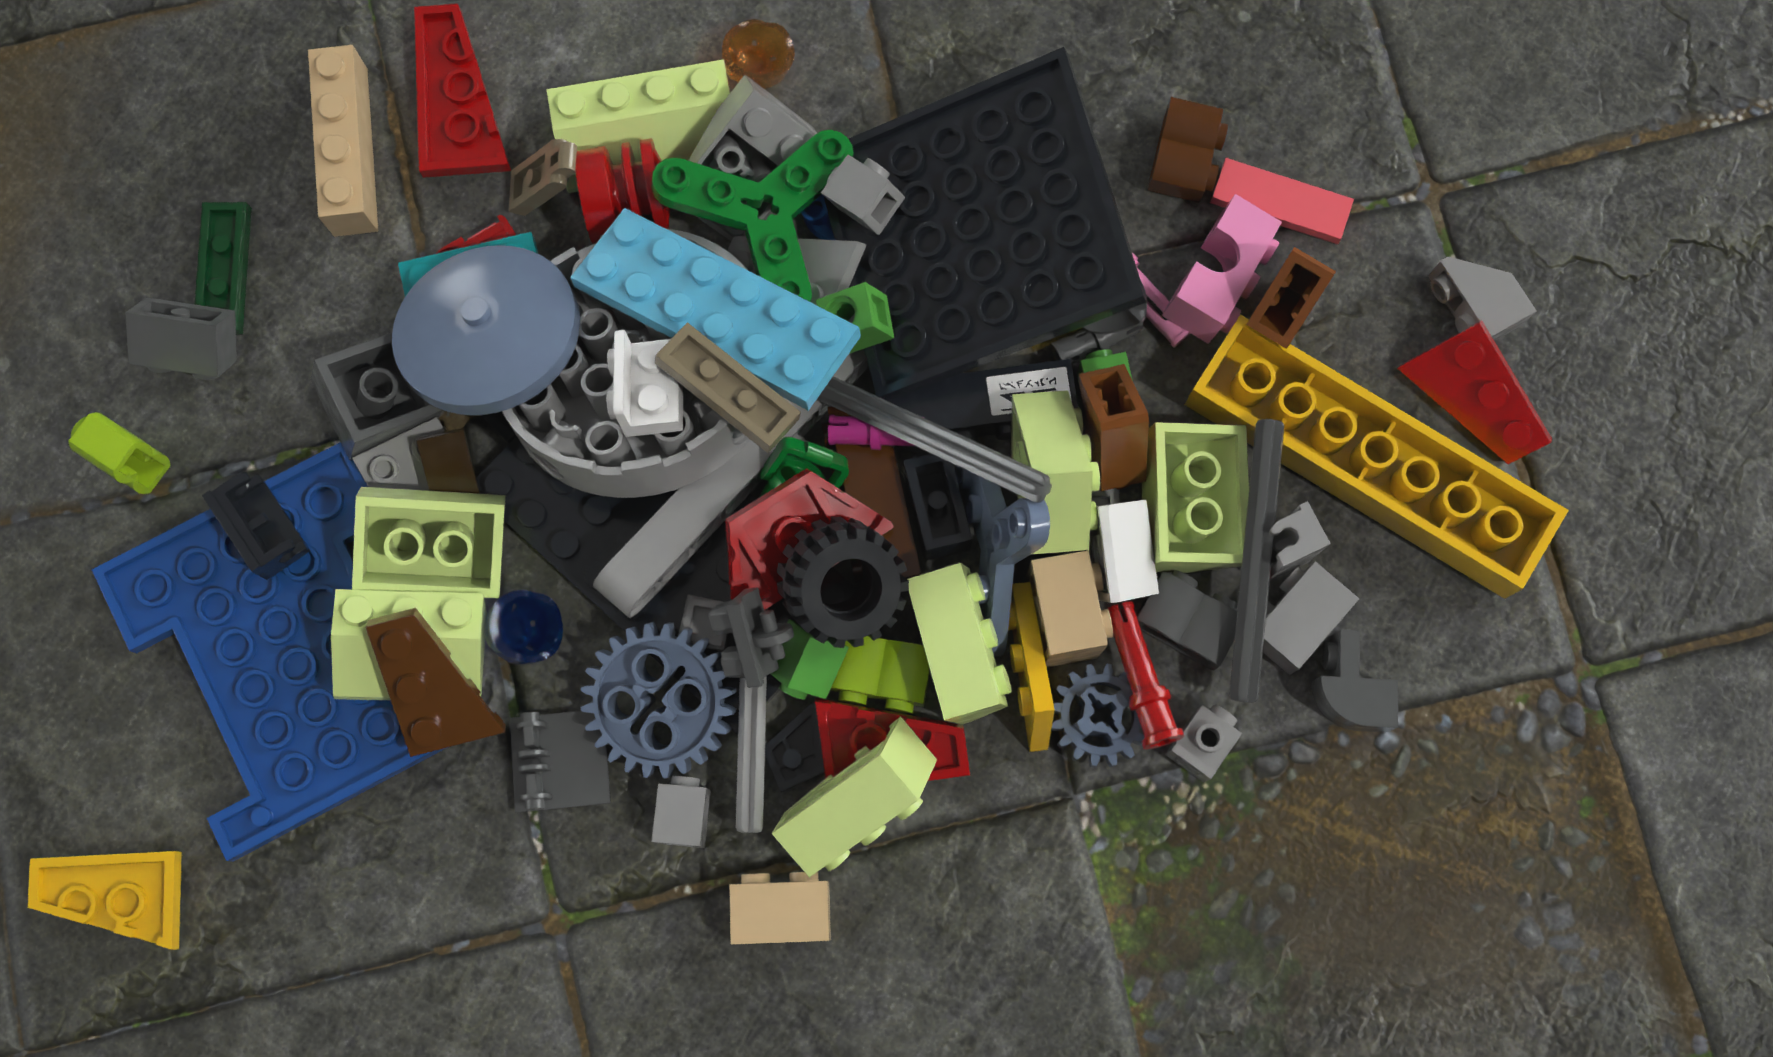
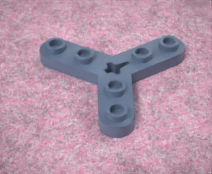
M956 465L955 474L957 482L966 501L965 513L969 524L973 523L981 549L979 577L983 585L985 600L979 601L983 619L990 618L996 631L998 646L992 648L994 657H1001L1006 650L1014 564L1038 551L1047 543L1050 530L1049 510L1045 500L1036 503L1027 498H1020L1006 507L999 485Z

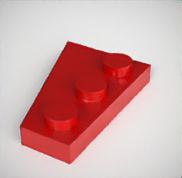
M1482 320L1408 360L1397 368L1507 464L1550 444L1552 441V437Z
M815 698L826 778L830 774L835 777L857 761L854 754L865 745L869 750H872L883 742L890 731L889 725L900 716L937 758L928 781L970 775L965 731L962 724Z

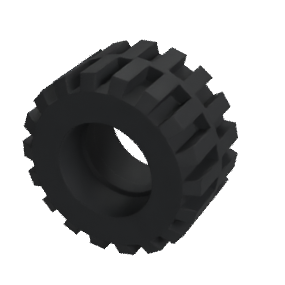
M840 516L831 517L830 524L828 525L821 519L812 522V532L807 533L801 529L794 535L799 540L795 547L787 544L782 553L788 558L787 563L778 562L777 574L783 578V581L777 583L778 593L785 599L782 601L783 606L807 633L809 632L815 640L823 644L828 641L833 647L844 648L847 640L853 647L864 645L863 637L866 636L875 641L883 636L879 629L884 624L891 628L896 623L897 619L892 616L895 609L903 611L906 600L900 596L901 592L909 590V580L901 575L907 571L905 562L897 556L899 551L892 543L859 520L850 518L849 522H847ZM860 559L863 566V578L858 590L843 602L836 604L822 603L820 594L821 584L828 570L840 561Z

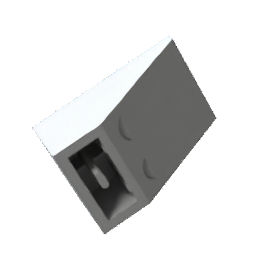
M744 75L717 109L688 161L759 183L817 134V132L809 123L747 75ZM745 200L741 201L743 204L747 203ZM762 202L760 208H755L758 210L759 219H764L771 210V204ZM698 217L730 241H732L733 236H746L745 231Z

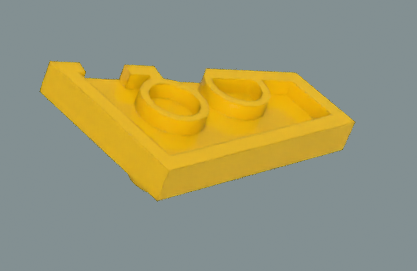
M166 851L30 859L28 908L82 924L114 931L113 933L130 938H138L171 950L179 949L182 852Z

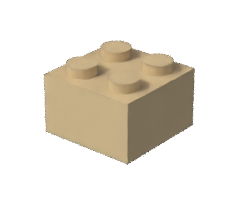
M1089 550L1031 560L1025 580L1031 584L1046 667L1097 659L1107 647L1108 638L1113 637L1109 610H1101L1098 599V591H1103L1104 589L1099 563H1091Z

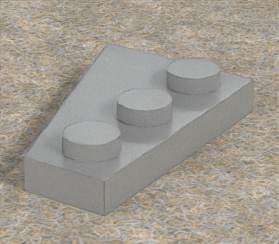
M733 236L728 252L736 257L748 271L756 274L746 236ZM798 239L812 289L811 303L817 305L816 299L849 288L866 244L858 241Z

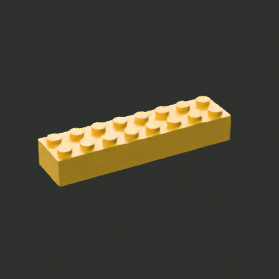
M1240 314L1184 405L1218 425H1246L1247 443L1254 446L1255 425L1258 420L1274 419L1283 422L1284 436L1281 464L1505 599L1524 588L1568 513V509L1290 344L1286 349L1247 326L1246 324L1249 319Z

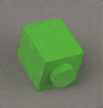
M789 619L787 623L792 625L794 636L789 641L782 643L785 657L777 660L779 668L771 673V675L781 682L779 689L792 697L805 700L807 694L826 699L849 647L846 645L844 648L833 647L828 641L823 644L815 640L795 620Z

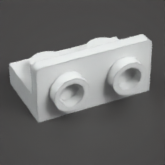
M625 330L614 332V348L608 349L607 352L608 369L611 377L614 378V389L607 391L606 402L610 419H617L625 437L683 431V386L655 364V355L671 339L631 343Z

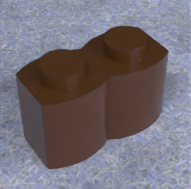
M1170 98L1161 126L1149 178L1148 191L1198 203L1205 191H1213L1219 165L1212 164L1214 149L1222 150L1228 130V124L1221 123L1223 109L1179 98Z

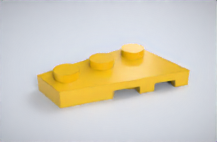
M1030 582L1015 583L1012 585L1008 631H1013L1014 644L1010 645L1011 665L1013 673H1018L1019 675L1018 703L1020 714L1025 718L1029 752L1048 750L1055 709Z

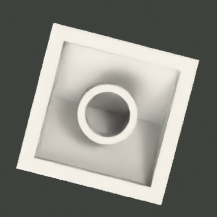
M1146 499L1097 506L1098 528L1097 530L1090 531L1089 555L1091 563L1098 562L1102 572L1104 589L1103 591H1098L1099 601L1115 603L1159 594Z

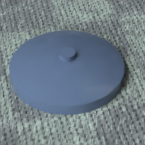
M498 245L471 249L454 255L433 267L408 292L401 303L394 321L392 332L393 355L403 377L411 388L427 403L441 410L462 415L497 413L530 400L559 376L570 360L577 344L580 329L579 307L565 276L551 261L542 255L514 246Z

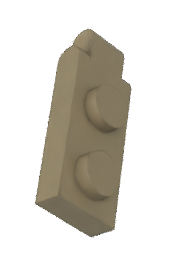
M554 139L511 170L509 212L526 216L567 187L569 177L576 172L577 145L563 139Z

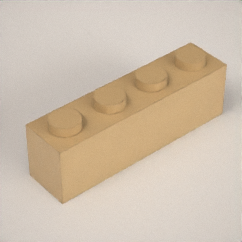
M353 45L309 49L318 218L334 237L378 232L367 67Z

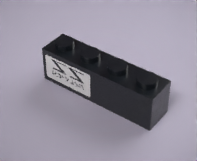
M1071 359L960 373L888 401L975 442L978 441L980 436L995 434L999 440L1011 439L1012 394L1068 390L1073 408H1078ZM905 446V450L909 452L923 451V449L917 446Z

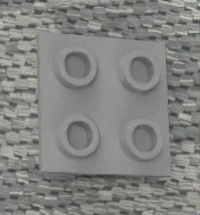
M436 416L352 457L368 487L429 491L416 440L420 437L448 430L445 426H442Z

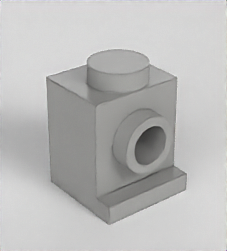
M1214 704L1210 710L1202 705L1196 709L1184 726L1183 732L1185 737L1173 742L1165 755L1204 783L1212 779L1219 766L1240 738L1242 733L1234 728L1237 719L1218 705ZM1203 730H1211L1215 733L1217 742L1214 747H1207L1202 743L1201 733Z

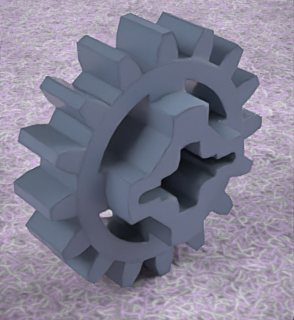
M1108 663L1104 666L1101 674H1096L1092 664L1086 665L1084 669L1085 677L1082 679L1072 671L1067 676L1071 688L1058 685L1055 693L1062 699V703H1053L1054 714L1059 715V720L1052 723L1051 731L1062 730L1064 734L1057 744L1058 747L1063 748L1071 744L1075 748L1071 757L1073 761L1078 760L1083 754L1089 755V766L1092 768L1097 766L1100 757H1105L1109 767L1116 766L1117 753L1119 752L1129 760L1135 756L1130 744L1134 743L1142 746L1141 741L1145 738L1139 732L1141 725L1136 711H1131V726L1128 733H1125L1126 729L1121 724L1123 710L1129 706V697L1133 693L1131 687L1127 684L1126 672L1121 673L1119 677L1112 676V664ZM1105 685L1114 688L1118 692L1114 695L1098 693L1094 686H1091ZM1075 697L1076 703L1080 707L1079 720L1071 726L1069 709ZM1092 705H1095L1099 710L1105 707L1110 710L1111 715L1106 719L1108 727L1103 722H1098L1095 725L1091 721L1090 717L1095 712ZM1087 736L1100 737L1110 746H1093L1084 742L1083 739Z

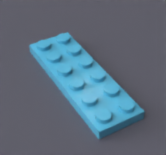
M626 208L621 211L570 277L575 288L670 338L688 322L780 396L808 411L861 337L858 326Z

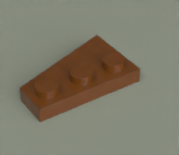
M417 608L367 621L366 630L410 757L505 733L506 724L497 712L493 713L480 696V690L470 678L467 679L450 657V651Z

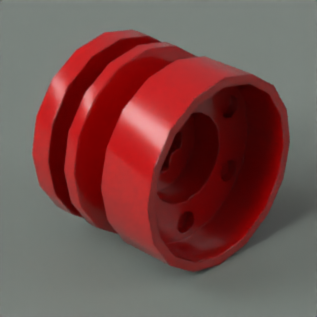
M652 138L640 140L642 161L637 162L635 161L630 142L622 143L621 164L613 165L605 146L577 151L575 172L586 228L592 244H596L600 240V236L604 235L624 208L646 218V215L652 214L655 224L665 229H670V208L659 203L651 189L653 171L657 164L662 162Z

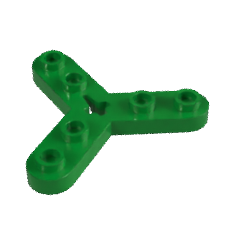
M823 130L810 138L759 183L685 159L669 158L663 160L655 167L652 175L651 189L658 202L668 208L745 231L756 275L811 302L812 289L793 219L822 194L821 192L827 185L831 172L841 165L847 155L853 157L854 152L851 142L841 132ZM745 200L747 203L743 204L741 201ZM762 202L771 204L770 209L774 213L769 214L767 220L759 219L758 210L755 209L760 208Z

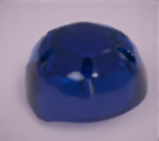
M529 590L509 592L497 599L489 609L484 625L485 639L490 649L496 655L511 664L530 665L546 660L557 652L562 641L563 622L560 610L554 600L544 594ZM531 621L535 622L533 627L530 624Z

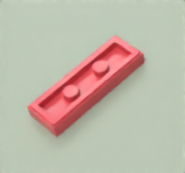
M1225 158L1210 203L1225 208L1233 196L1237 194L1281 221L1280 226L1339 244L1354 199Z

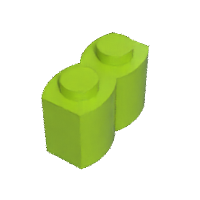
M89 413L88 416L80 419L73 427L71 438L68 440L69 447L73 452L139 494L151 493L170 468V461L167 456L101 413Z
M869 636L863 637V646L853 647L846 640L845 645L849 648L831 687V691L839 692V701L866 705L867 698L886 701L885 709L911 714L913 713L914 706L924 707L930 675V667L924 645L882 638L873 641Z

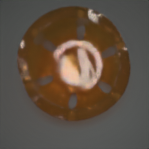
M758 19L746 20L731 28L725 35L721 49L722 60L724 59L726 73L730 79L738 84L742 77L747 75L763 89L773 87L784 80L794 62L795 56L794 45L787 30L777 23L764 22ZM752 41H756V46L752 45Z

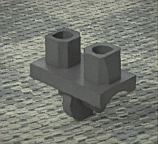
M758 587L744 589L733 600L718 604L709 612L713 632L717 635L733 633L736 646L727 647L722 652L721 664L725 677L745 678L748 688L761 687L764 684V677L779 668L777 660L785 657L782 643L793 638L794 631L790 623H777L773 610L764 611Z

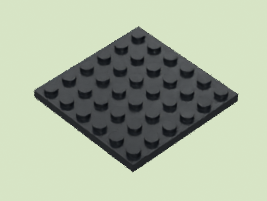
M1064 47L849 138L853 147V158L862 164L867 158L878 163L890 173L887 179L905 197L880 235L875 234L838 210L823 195L835 240L858 241L866 244L849 288L866 282L887 295L894 339L864 349L876 396L886 401L1147 303L1072 63Z

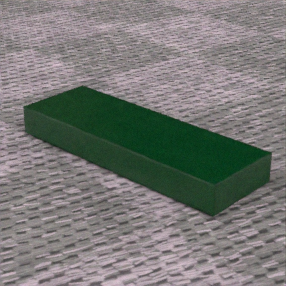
M202 202L194 304L235 310L236 335H243L252 208L247 202Z

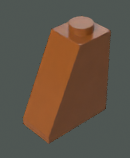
M1294 247L1246 325L1287 349L1336 271Z
M1125 364L1078 374L1085 430L1091 442V462H1097L1099 466L1100 491L1114 488L1123 489L1132 484L1146 482L1149 416Z

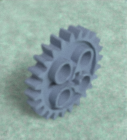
M654 622L646 623L643 629V637L635 626L627 628V643L618 635L611 637L609 642L613 653L605 649L598 650L595 655L603 664L602 667L591 666L585 671L596 680L595 684L581 687L583 693L593 696V702L580 707L581 711L594 713L595 720L590 722L585 729L586 731L600 729L602 736L596 741L595 747L599 748L608 743L613 747L609 754V762H613L621 756L626 757L625 772L632 771L641 763L644 778L653 775L657 766H659L662 777L668 778L673 774L675 763L679 771L685 774L691 770L690 757L701 765L708 760L704 747L712 751L720 749L722 744L714 735L715 733L727 734L732 729L721 719L722 716L736 713L737 708L724 703V698L736 693L737 690L733 687L723 686L722 680L726 678L723 669L717 670L715 666L722 657V653L717 652L708 656L704 652L709 643L707 637L697 641L695 644L691 643L693 629L690 627L685 628L678 637L675 636V626L672 622L664 624L660 634ZM649 654H655L663 661L664 673L661 678H654L647 672L645 663ZM684 666V675L662 699V703L665 706L653 711L643 723L639 733H634L632 731L633 725L655 702L656 697L653 693L664 689L674 677L678 667ZM686 684H692L699 689L702 699L698 708H691L683 701L682 690ZM621 691L629 693L634 699L635 710L632 715H626L618 708L617 697ZM657 721L663 722L670 727L672 731L670 745H663L656 740L653 729Z

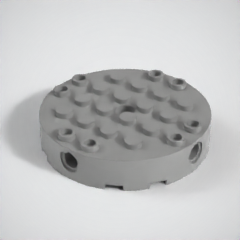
M667 229L746 269L736 257L718 244L688 232ZM596 244L579 251L572 247L552 259L551 262L565 276L578 303L580 329L576 347L559 376L530 400L502 411L526 451L542 469L568 486L584 492L617 498L652 496L674 491L708 476L733 458L750 439L684 386L683 431L625 437L617 419H610L606 396L608 390L614 389V378L609 373L607 352L608 349L614 348V332L625 330L631 343L671 338L575 288L570 277Z

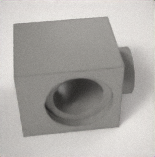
M672 776L671 784L658 783L651 842L663 845L705 848L711 791L707 788L699 787V778Z

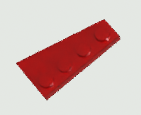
M459 4L414 7L419 172L423 178L511 171Z

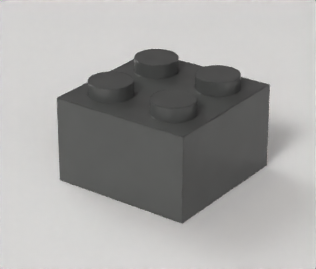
M392 333L314 360L311 382L350 461L353 460L352 457L436 416L438 419L440 418L442 410L423 400L401 374L393 355Z

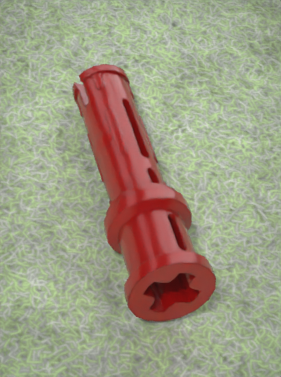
M1131 601L1123 602V608L1120 611L1118 604L1107 609L1112 621L1113 636L1133 693L1129 697L1130 701L1128 704L1131 711H1136L1145 737L1141 741L1144 750L1176 742L1185 737L1182 728L1176 727L1168 700L1172 698L1169 689L1159 684L1134 610V603Z

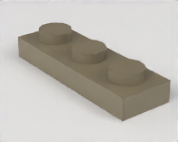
M688 322L655 355V364L767 453L776 446L800 418L801 411Z

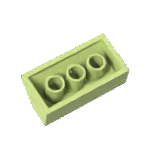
M724 59L546 89L554 138L575 143L577 151L605 146L613 165L621 164L622 143L630 142L635 161H642L640 140L650 138L653 139L655 149L662 161L669 158L689 160L717 109L730 94ZM576 173L568 179L566 187L568 193L578 192Z

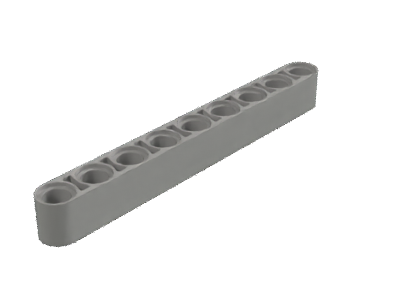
M855 314L849 319L850 323L853 322ZM864 349L848 354L833 376L852 385L869 367ZM818 397L808 411L787 400L801 411L799 420L784 437H793L801 440L828 411L827 407L830 405L820 401ZM750 440L723 466L708 476L679 488L601 570L593 583V587L627 617L635 616L764 480L760 477L761 470L775 447L767 453Z

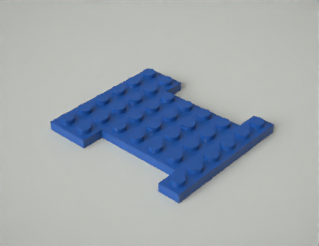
M341 442L265 481L311 550L270 579L266 580L251 572L211 509L92 569L129 651L137 654L175 634L249 791L250 796L207 818L226 861L234 862L446 749L443 748L410 757L391 700L334 699L331 630L335 589L352 590L353 553L348 544L354 541L356 495L361 487H368L354 460H349Z

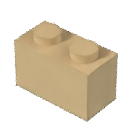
M805 872L789 873L790 882L770 883L769 873L742 874L741 884H730L731 944L830 941L829 881H819L818 872L810 878Z

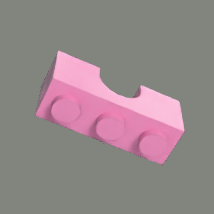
M1235 194L1217 218L1201 246L1203 250L1218 259L1224 272L1212 271L1196 261L1179 284L1162 316L1207 344L1210 343L1220 330L1227 334L1241 313V310L1235 307L1240 296L1247 299L1261 277L1254 272L1258 264L1261 263L1265 266L1279 245V242L1273 239L1282 222Z

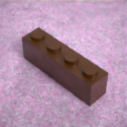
M832 406L827 407L828 416H851ZM829 422L821 423L826 448L835 449L836 453L844 455L848 459L849 475L839 489L891 521L894 528L882 536L894 545L899 551L897 556L905 562L907 571L901 575L906 579L921 575L893 446L882 445L881 450H871L870 445H829L828 425L831 424ZM831 468V474H833L835 469ZM850 559L855 583L862 582L863 566L861 560Z

